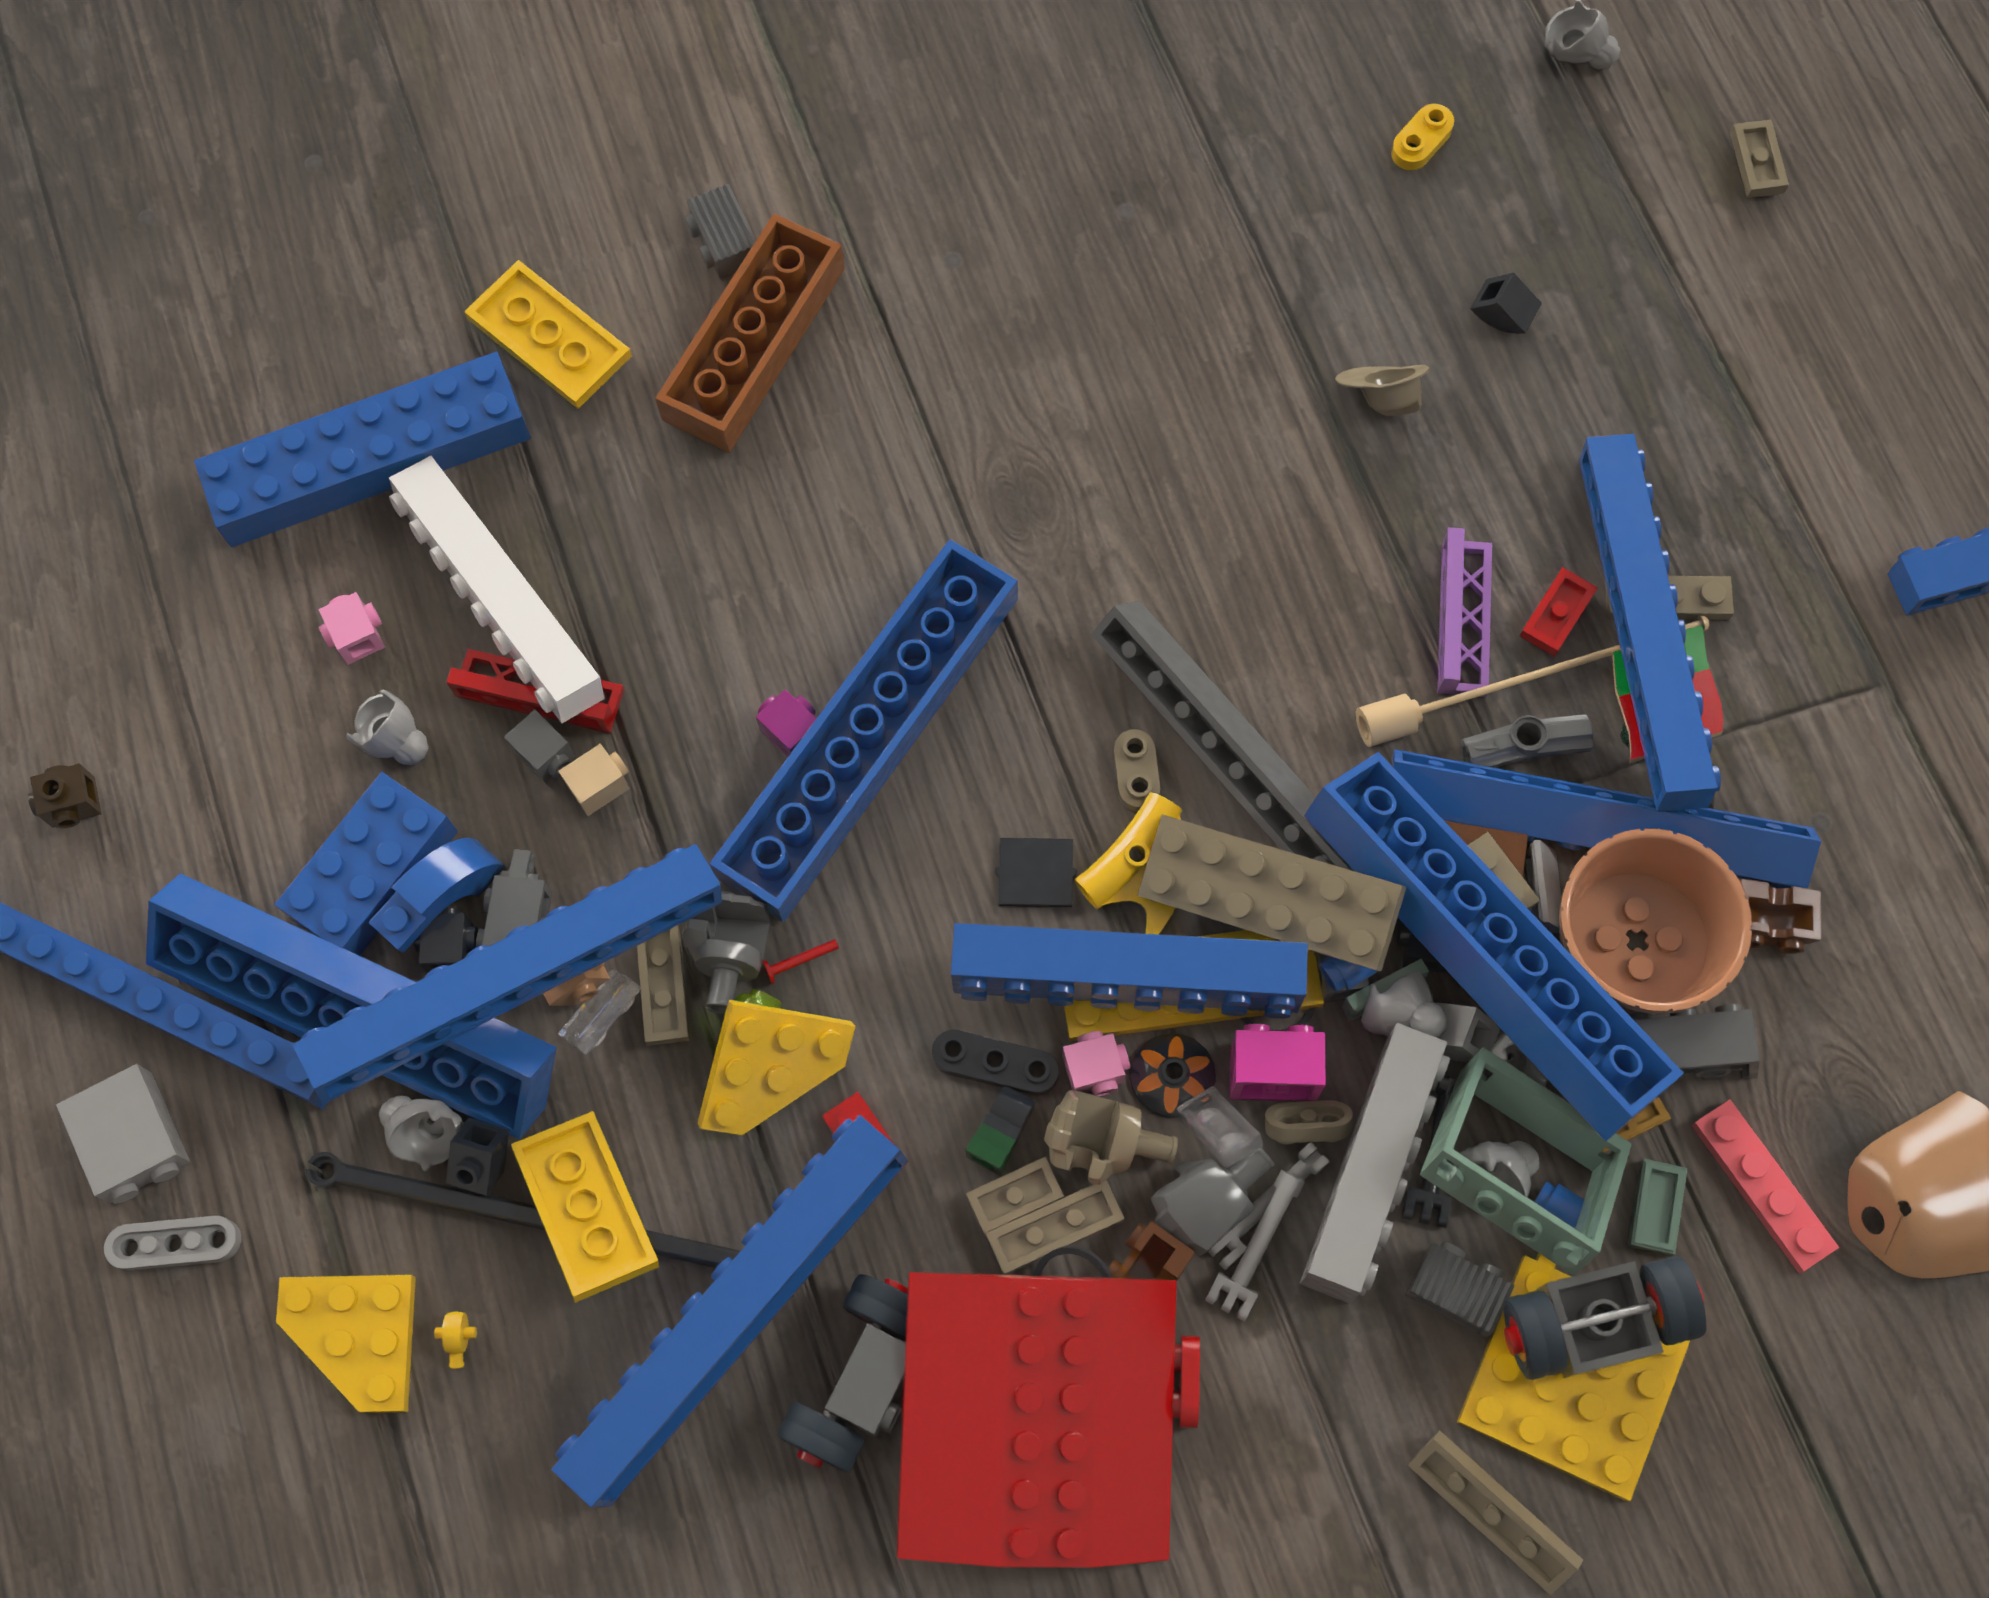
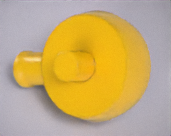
M455 1311L445 1315L443 1327L435 1328L434 1337L435 1339H442L443 1349L450 1356L449 1367L452 1369L462 1368L464 1366L463 1353L466 1351L468 1338H476L477 1328L469 1327L466 1313Z

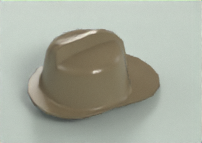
M1413 365L1406 367L1374 366L1353 368L1338 374L1335 381L1346 387L1361 388L1368 405L1376 412L1385 416H1398L1415 413L1421 409V377L1429 372L1430 367L1427 365Z

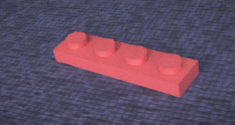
M1731 1100L1726 1101L1691 1125L1799 1274L1839 1248Z

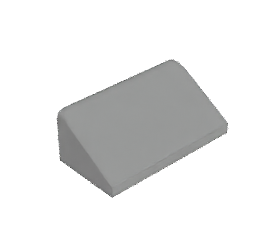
M1533 840L1525 854L1527 884L1540 901L1530 909V912L1550 933H1560L1559 911L1562 897L1557 855L1554 849L1542 841Z

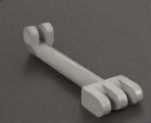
M1310 1142L1299 1152V1161L1287 1172L1304 1181L1311 1173L1316 1175L1330 1161L1324 1155L1321 1156L1316 1146ZM1272 1185L1252 1203L1255 1209L1249 1216L1237 1224L1208 1251L1212 1257L1217 1255L1225 1246L1231 1251L1219 1263L1224 1270H1227L1244 1254L1247 1247L1240 1238L1262 1219L1277 1189L1275 1186Z
M1281 1169L1273 1185L1277 1189L1232 1278L1219 1272L1205 1299L1206 1302L1213 1305L1222 1289L1228 1295L1221 1310L1229 1313L1236 1298L1244 1301V1303L1238 1310L1237 1318L1245 1322L1259 1295L1258 1292L1247 1286L1292 1197H1298L1305 1181Z

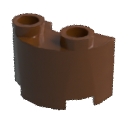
M1746 879L1739 880L1751 910L1752 927H1750V930H1752L1750 948L1773 945L1777 946V950L1780 953L1797 954L1804 952V944H1811L1821 940V891L1799 887L1779 889L1769 887V883Z
M1151 1221L1147 1227L1139 1223L1125 1244L1132 1249L1125 1261L1121 1264L1115 1259L1108 1269L1113 1278L1178 1281L1185 1267L1195 1255V1251Z

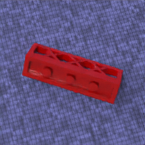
M468 649L461 669L452 667L450 669L446 683L455 697L525 714H530L536 710L543 718L560 722L553 711L546 713L535 696L534 691H536V688L534 686L507 681L518 675L513 666L514 659ZM478 662L492 666L497 676L490 677L473 673L475 663ZM499 668H503V669H507V670L501 673L500 670H499ZM601 680L603 692L611 694L608 704L598 702L563 723L610 734L624 693L623 685Z

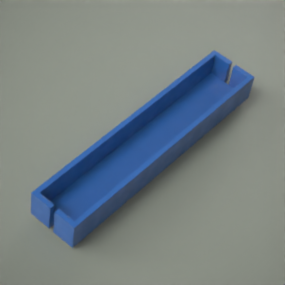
M861 1115L854 1121L847 1119L840 1125L832 1136V1140L835 1142L824 1156L821 1153L816 1154L804 1167L802 1174L805 1178L794 1190L788 1187L779 1195L772 1205V1209L775 1210L773 1215L764 1225L758 1222L746 1233L741 1241L745 1247L733 1260L727 1257L718 1265L711 1275V1278L714 1280L713 1284L703 1295L697 1292L685 1303L680 1311L684 1317L673 1330L667 1327L653 1340L649 1347L653 1353L641 1366L635 1363L624 1373L618 1382L622 1388L611 1401L605 1398L591 1411L587 1417L591 1424L579 1438L574 1434L559 1448L555 1455L559 1461L551 1470L591 1508L611 1507L907 1164L908 1159L902 1151Z

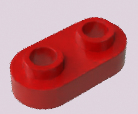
M1181 1335L1180 1344H1175L1174 1372H1179V1390H1174L1172 1403L1173 1418H1179V1428L1198 1429L1200 1337Z

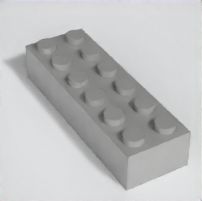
M1396 1023L1382 1048L1300 1280V1285L1349 1304L1358 1295L1364 1296L1366 1290L1371 1289L1379 1266L1371 1261L1374 1253L1379 1254L1381 1247H1385L1393 1226V1222L1386 1220L1388 1212L1392 1213L1395 1206H1399L1408 1180L1400 1177L1403 1171L1407 1172L1410 1163L1413 1164L1422 1142V1139L1415 1137L1416 1131H1421L1424 1122L1427 1123L1431 1116L1436 1098L1429 1096L1430 1091H1435L1438 1082H1442L1450 1061V1057L1443 1055L1447 1041Z

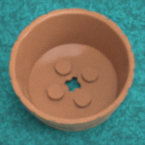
M1663 829L1629 830L1613 835L1611 839L1608 837L1599 842L1575 865L1561 898L1559 911L1560 943L1628 1014L1643 1012L1656 1015L1681 1012L1712 999L1727 987L1726 985L1730 984L1738 975L1745 962L1743 959L1747 957L1751 945V910L1748 899H1745V891L1733 870L1730 871L1728 864L1709 847L1705 848L1704 844L1680 833L1673 834V831ZM1631 930L1635 934L1641 930L1645 932L1647 937L1644 942L1648 948L1645 951L1640 948H1635L1633 951L1626 946L1630 941L1628 936H1626L1628 931Z

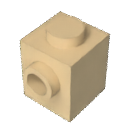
M601 743L558 771L587 816L630 789L624 778V775L629 772L616 751L608 755Z

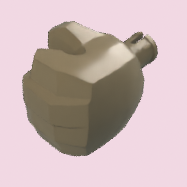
M1075 1090L1068 1091L1061 1104L1056 1106L1052 1120L1048 1123L1044 1141L1049 1146L1051 1164L1069 1171L1073 1167L1085 1168L1089 1171L1088 1181L1097 1185H1101L1113 1174L1126 1172L1135 1154L1172 1164L1178 1146V1138L1176 1136H1167L1141 1129V1110L1139 1108Z

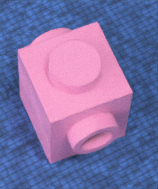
M356 592L351 595L338 596L331 600L327 606L318 609L325 623L319 626V630L329 648L335 646L348 665L385 648L376 629L382 622L372 602L364 605Z
M1101 1031L1086 1033L1077 1038L1078 1043L1063 1047L1062 1056L1072 1090L1083 1093L1092 1092L1093 1095L1101 1097L1118 1091L1117 1085L1124 1083V1070L1130 1069V1062L1124 1044L1116 1045L1113 1033L1104 1036Z

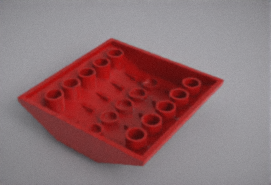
M908 1272L896 1557L898 1559L993 1567L1083 1568L1169 1560L1177 1280Z

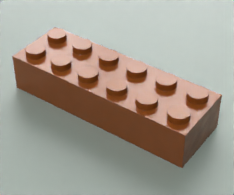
M773 213L655 397L662 421L730 453L844 272L842 244Z

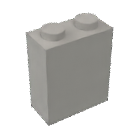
M138 1064L56 1104L92 1192L99 1199L109 1203L113 1202L114 1204L126 1202L139 1194V1188L153 1181L154 1183L167 1181L179 1173L178 1168L190 1163V1159L152 1072Z

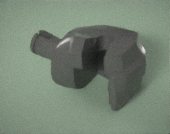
M721 891L722 903L695 916L694 919H689L684 926L682 938L693 958L695 967L703 974L712 977L708 1000L705 1005L706 1009L712 1013L725 1015L728 1000H734L737 982H749L757 978L760 972L770 926V916L765 903L754 900L751 896Z
M1255 1144L1229 1170L1225 1167L1222 1169L1212 1159L1182 1162L1174 1168L1176 1180L1164 1185L1151 1197V1201L1157 1211L1155 1222L1162 1229L1195 1251L1196 1255L1201 1256L1207 1253L1255 1209L1246 1196L1248 1195L1246 1189L1269 1168H1272L1275 1163L1258 1144Z

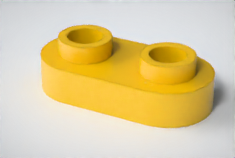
M1429 104L1421 108L1394 139L1391 151L1394 163L1405 170L1422 168L1449 139L1454 125V117L1451 111L1439 104ZM1430 119H1435L1440 122H1433ZM1413 143V144H1415L1417 147L1412 148V147H1409L1407 144Z

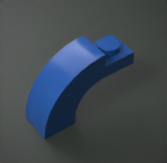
M461 838L449 842L434 850L410 868L392 886L396 891L394 895L368 923L397 950L405 952L446 907L468 895L479 897L494 880V875H498L506 866L474 838Z

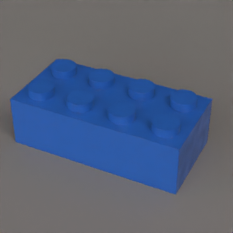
M381 771L274 905L289 919L309 933L360 956L378 934V931L368 922L394 895L396 891L392 886L421 859L449 843L458 833V830L446 815Z

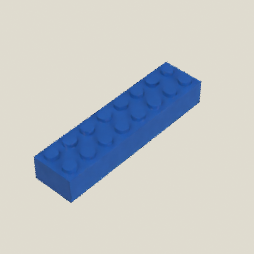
M496 351L195 459L194 463L215 526L232 548L392 489L389 477L429 456H432L444 471L532 438L506 370Z
M954 923L951 979L954 993L961 994L962 999L969 1001L987 1000V995L1005 996L1004 1001L1016 1004L1030 1003V998L1048 999V1004L1071 1006L1074 1004V1000L1091 1001L1092 1007L1103 1009L1116 1008L1119 1002L1134 1003V1008L1141 1011L1160 1010V1005L1178 1006L1179 1012L1189 1014L1203 1013L1204 1008L1221 1009V1014L1228 1016L1247 1015V1010L1265 1011L1264 1016L1268 1018L1284 1019L1291 1017V1013H1298L1306 997L1308 943Z

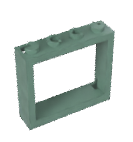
M1482 1047L1459 1072L1420 1175L1575 1276L1600 1253L1632 1144L1618 1134L1605 1141L1569 1102ZM1484 1068L1491 1071L1488 1077L1482 1073ZM1473 1095L1484 1100L1592 1171L1575 1229L1453 1150ZM1605 1147L1612 1150L1608 1155L1602 1151ZM1448 1159L1449 1161H1451L1452 1163H1454L1456 1166L1454 1167L1453 1165H1451L1450 1163H1448L1446 1160Z

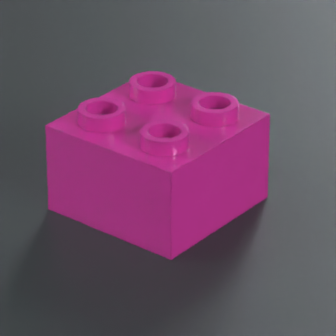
M1248 1024L1243 1026V1030H1236L1230 1046L1229 1100L1317 1101L1326 1085L1325 1032H1314V1028L1307 1025L1289 1026L1287 1031H1270V1026L1265 1024Z

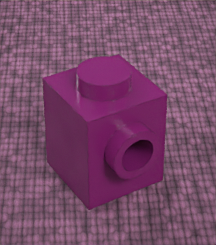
M786 689L777 697L773 695L766 699L760 706L756 716L760 731L787 757L817 718L814 716L816 713L815 709L803 696L799 695L795 698Z

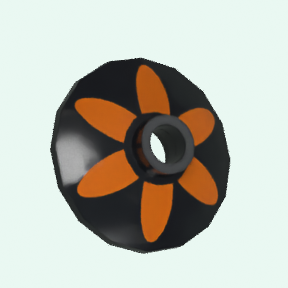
M1179 1033L1161 1034L1147 1041L1135 1054L1130 1070L1132 1089L1139 1102L1152 1113L1166 1118L1186 1117L1200 1110L1210 1099L1216 1082L1215 1064L1207 1049L1194 1038ZM1171 1065L1178 1066L1182 1071V1076L1178 1079H1171L1167 1076L1166 1069Z

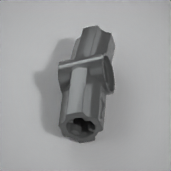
M1587 714L1544 719L1525 715L1519 717L1511 725L1464 738L1460 744L1464 762L1499 768L1516 762L1527 764L1533 762L1538 757L1591 752L1593 749V730L1591 720H1589ZM1521 733L1531 735L1535 739L1536 745L1526 746L1518 740L1517 735Z

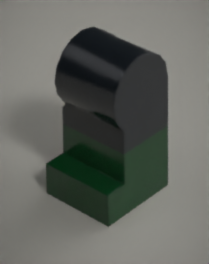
M1005 1085L994 1101L989 1114H986L976 1134L972 1136L965 1149L966 1158L1001 1176L1030 1119L1036 1101Z

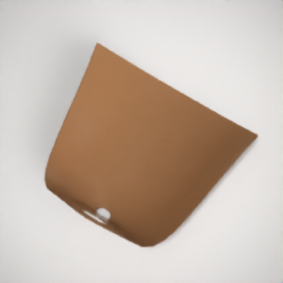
M1957 1091L1942 1102L1873 1141L1855 1158L1849 1170L1848 1219L1852 1232L1875 1256L1894 1271L1915 1278H1943L1989 1271V1109L1983 1103L1961 1091ZM1899 1201L1909 1203L1911 1213L1908 1216H1904L1900 1211ZM1866 1207H1874L1882 1214L1885 1226L1880 1234H1873L1865 1227L1862 1214Z

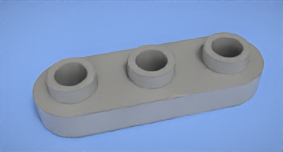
M222 1216L124 1224L116 1227L109 1233L104 1243V1254L111 1265L126 1271L217 1263L226 1261L236 1254L241 1244V1232L233 1221ZM220 1233H224L226 1237L224 1244L221 1247L215 1248V1237ZM180 1237L182 1241L181 1247L177 1251L172 1252L170 1249L172 1240ZM136 1241L138 1244L136 1253L128 1256L126 1252L128 1245Z

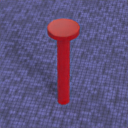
M833 939L769 966L767 960H763L762 966L772 985L775 983L774 975L835 951L839 947L837 941Z

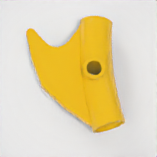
M1150 792L1132 821L1117 840L1096 862L1074 880L1085 898L1097 910L1104 905L1131 901L1141 905L1146 913L1145 934L1159 935L1175 910V907L1137 895L1161 816L1163 814L1181 820L1180 814L1182 809L1178 805L1161 795ZM1129 851L1139 852L1142 861H1133L1129 856Z

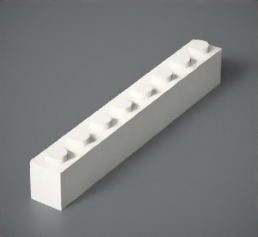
M429 456L389 477L394 493L389 496V499L395 511L400 517L407 515L411 521L409 526L415 538L420 544L427 542L431 547L429 552L434 563L440 571L447 569L451 574L450 581L461 599L468 597L472 602L470 607L475 618L482 627L489 625L494 633L491 635L499 651L503 655L510 653L515 660L513 666L523 683L527 684L531 681L536 688V691H534L535 696L546 713L553 711L560 722L563 723L604 700L600 676L433 457Z

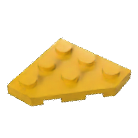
M728 1000L697 1122L699 1127L705 1130L731 1134H745L844 1068L856 1026L848 1020Z
M413 1275L279 1277L276 1323L358 1412H408L416 1277Z

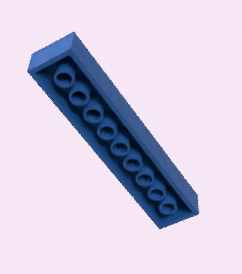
M949 539L711 860L709 865L716 878L738 894L751 896L754 900L765 903L769 914L784 923L1018 600V580Z
M1379 752L1321 789L1304 814V817L1355 872L1406 887L1398 914L1400 921L1605 1141L1615 1135L1684 1074Z
M181 873L148 901L146 965L300 1037L314 1028H325L342 1020L343 1016L354 1008L360 1006L368 1007L384 999V996L396 987L410 986L416 983L411 979ZM493 1018L383 1074V1076L434 1100H440L447 1106L479 1121L508 1129L509 1135L520 1140L546 1108L557 1047Z

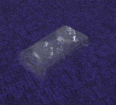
M613 968L608 973L610 979L597 988L598 994L584 1002L558 1033L569 1045L586 1056L592 1048L597 1047L604 1040L607 1030L615 1020L630 1009L634 1002V997L642 989L631 978Z
M1214 1086L1177 1107L1180 1119L1226 1168L1263 1147L1260 1133Z

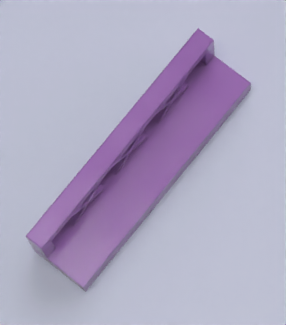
M1448 527L1442 543L1438 694L1457 695L1489 685L1492 543L1464 541L1465 529ZM1464 553L1482 555V567L1472 575L1464 569ZM1480 576L1481 585L1476 581ZM1468 586L1481 598V604L1472 612H1469L1463 606V590ZM1478 614H1480V622L1475 618ZM1467 623L1480 635V642L1470 650L1461 643L1462 628ZM1478 651H1479V660L1474 656V654L1477 653ZM1466 661L1479 672V684L1459 683L1461 665Z

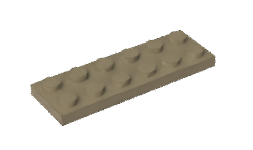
M1162 814L1137 896L1284 942L1308 943L1309 950L1381 971L1406 887Z

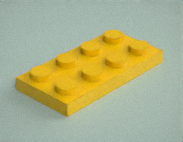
M519 260L464 311L467 319L577 409L632 357L630 348Z
M593 1111L511 1144L518 1166L575 1303L659 1267L656 1254Z

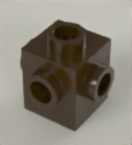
M80 763L72 766H53L47 768L43 774L30 777L32 792L28 794L30 809L34 816L40 817L52 828H71L78 825L80 820L102 814L95 777Z

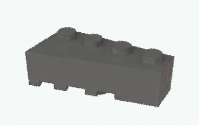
M1727 1004L1715 1007V1012L1697 1014L1696 1009L1690 1008L1681 1012L1669 1013V1017L1652 1018L1651 1014L1643 1012L1628 1014L1684 1073L1678 1079L1686 1077V1073L1694 1072L1696 1077H1702V1081L1720 1080L1722 1076L1730 1074L1731 1071H1740L1741 1079L1757 1078L1760 1060L1753 1009L1742 1010V1006L1739 1004Z

